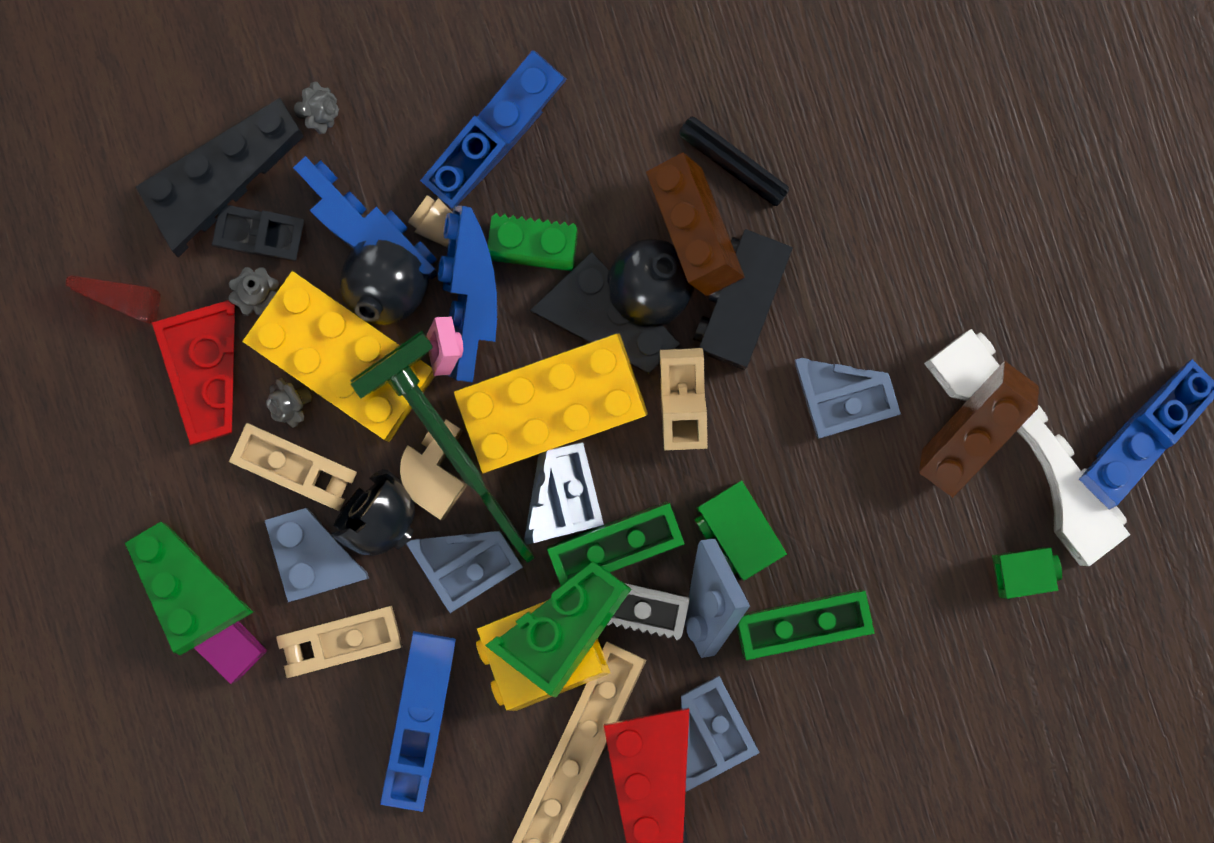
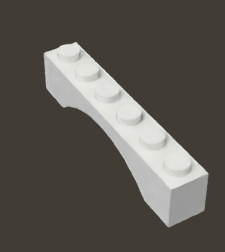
M972 329L963 333L924 363L950 397L968 401L1000 366L992 356L996 351L991 342L981 332L976 335ZM1038 405V409L1017 432L1026 440L1037 456L1050 485L1054 507V533L1080 566H1091L1130 536L1123 526L1127 523V520L1117 506L1109 510L1079 480L1087 469L1080 470L1071 458L1074 455V451L1069 443L1060 434L1054 436L1044 424L1048 421V417Z

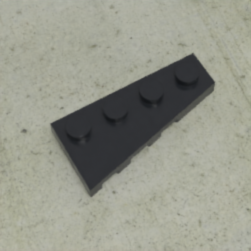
M279 98L136 186L172 252L177 257L181 256L189 248L187 243L200 230L203 232L207 231L217 221L215 216L232 199L237 202L248 191L246 186L259 173L266 174L304 135L283 101Z

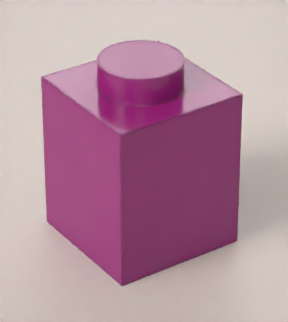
M239 621L194 647L230 684L239 681L268 651Z

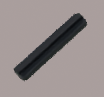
M691 116L682 125L679 131L681 138L773 206H778L789 192V187L704 123Z

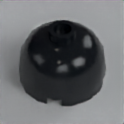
M646 239L633 243L618 255L608 272L607 283L610 280L609 287L612 292L610 299L613 306L624 318L640 326L662 323L661 325L669 324L685 310L694 292V287L687 281L674 245L663 240Z
M378 240L376 245L364 246L366 241L359 242L350 251L342 268L340 291L344 302L354 314L373 324L392 325L407 319L421 304L427 292L429 279L428 275L424 279L423 274L419 270L422 263L407 249L390 241Z
M386 469L374 473L369 478L375 483L370 489L364 492L359 487L342 508L333 525L340 531L332 532V537L356 553L376 556L388 552L393 547L400 549L409 541L414 532L410 527L415 516L414 501L404 488L402 481Z

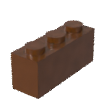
M682 152L646 171L688 283L706 296H709L745 278L702 168Z
M1004 361L922 449L919 473L953 498L1038 409L1039 386Z

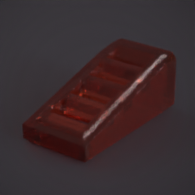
M71 275L66 279V286L77 293L144 323L152 324V322L157 321L161 294L153 288Z

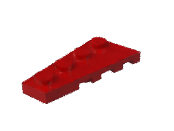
M689 707L604 724L626 843H683Z

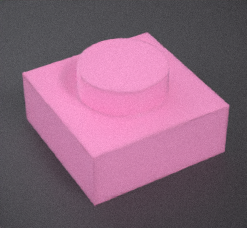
M452 316L436 317L426 335L433 346L429 351L434 376L450 375L458 359L463 355V340L461 334L455 332Z

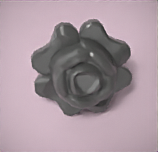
M315 81L310 83L309 88L302 90L303 101L295 104L294 112L298 118H305V125L308 129L312 128L319 134H325L327 128L334 126V119L338 116L339 108L337 106V98L331 93L330 89L321 87Z
M245 267L239 277L229 282V288L233 291L229 295V302L239 306L244 316H249L253 311L261 316L275 296V291L279 288V282L269 277L266 269L263 267H259L255 272L251 268Z
M279 378L275 384L270 386L266 407L270 410L273 420L283 423L287 422L291 428H294L299 422L304 421L302 409L304 404L311 402V393L306 387L295 390L291 383L286 384L283 378Z

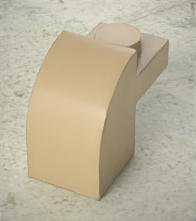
M703 348L660 350V392L664 451L707 449V409L704 389Z
M446 419L444 423L456 440H458L463 430ZM428 431L421 443L427 447L423 454L410 446L406 447L401 459L400 475L402 484L410 494L411 499L438 519L444 520L467 487V484L440 466L446 455Z

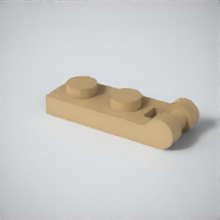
M246 423L229 460L234 465L340 511L345 500L342 498V494L347 483L352 484L357 474L356 471L249 423ZM321 471L332 475L326 490L314 486Z
M392 606L276 636L279 649H284L287 665H284L286 678L403 647ZM311 641L314 657L304 660L300 644Z

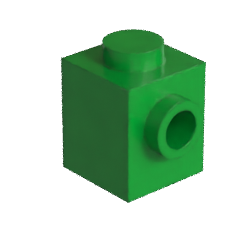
M1041 547L992 555L1000 598L1009 599L1059 591L1057 581L1062 580V567L1059 556L1052 554V548Z

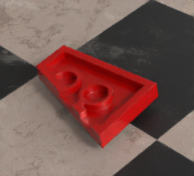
M227 300L152 322L190 445H197L232 434L235 305Z

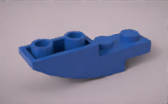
M532 50L478 116H473L420 181L453 209L454 204L458 205L527 132L543 113L541 110L567 79L536 51Z
M305 156L293 167L322 198L310 211L347 245L354 248L359 242L366 241L364 244L366 246L376 245L378 240H387L404 247L422 263L419 270L424 278L428 275V279L432 280L438 275L432 266L437 260L436 257L421 241L413 246L406 239L403 233L408 228L393 211L390 210L384 215L376 206L363 218L361 215L367 209L350 191L343 196L332 185L338 178L321 160L314 165Z
M454 204L453 213H447L445 218L444 238L449 239L447 256H442L439 262L438 280L443 282V290L458 294V301H452L449 317L452 316L455 332H459L462 336L463 355L458 359L454 369L448 376L457 381L473 382L478 341L495 342L497 291L492 260L481 226L471 207Z
M1193 359L1188 361L1107 442L1096 455L1097 459L1079 480L1109 510L1116 507L1163 452L1176 444L1214 400V380Z
M413 631L380 805L423 812L444 710L455 638Z

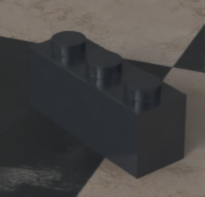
M747 229L744 230L741 239L732 237L731 240L745 278L710 295L708 300L716 303L710 318L701 317L693 340L701 342L699 348H703L704 355L745 370L749 364L793 249L789 245Z

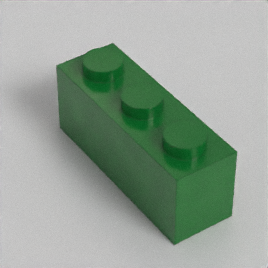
M665 501L547 546V551L562 586L592 562L600 565L610 573L685 543L671 505Z
M861 589L747 612L736 625L742 655L745 660L875 634L866 591Z

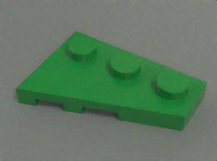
M159 522L125 542L173 653L181 656L253 613L228 588L229 586L219 576L215 575L167 524Z
M592 562L554 591L548 601L532 613L527 612L516 621L517 625L501 637L496 636L485 646L547 694L556 698L632 589L603 567Z

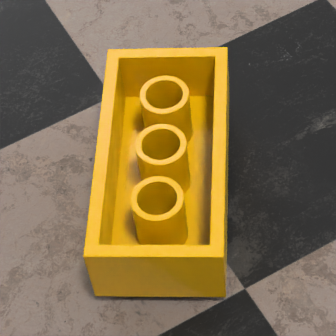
M292 271L242 342L383 440L390 442L411 412L412 407L403 395L398 396L389 382L360 399L350 385L352 383L350 380L394 350L399 344ZM419 360L410 368L420 380L417 385L424 393L435 376L433 375L432 367Z
M620 334L611 335L454 391L482 474L648 415Z

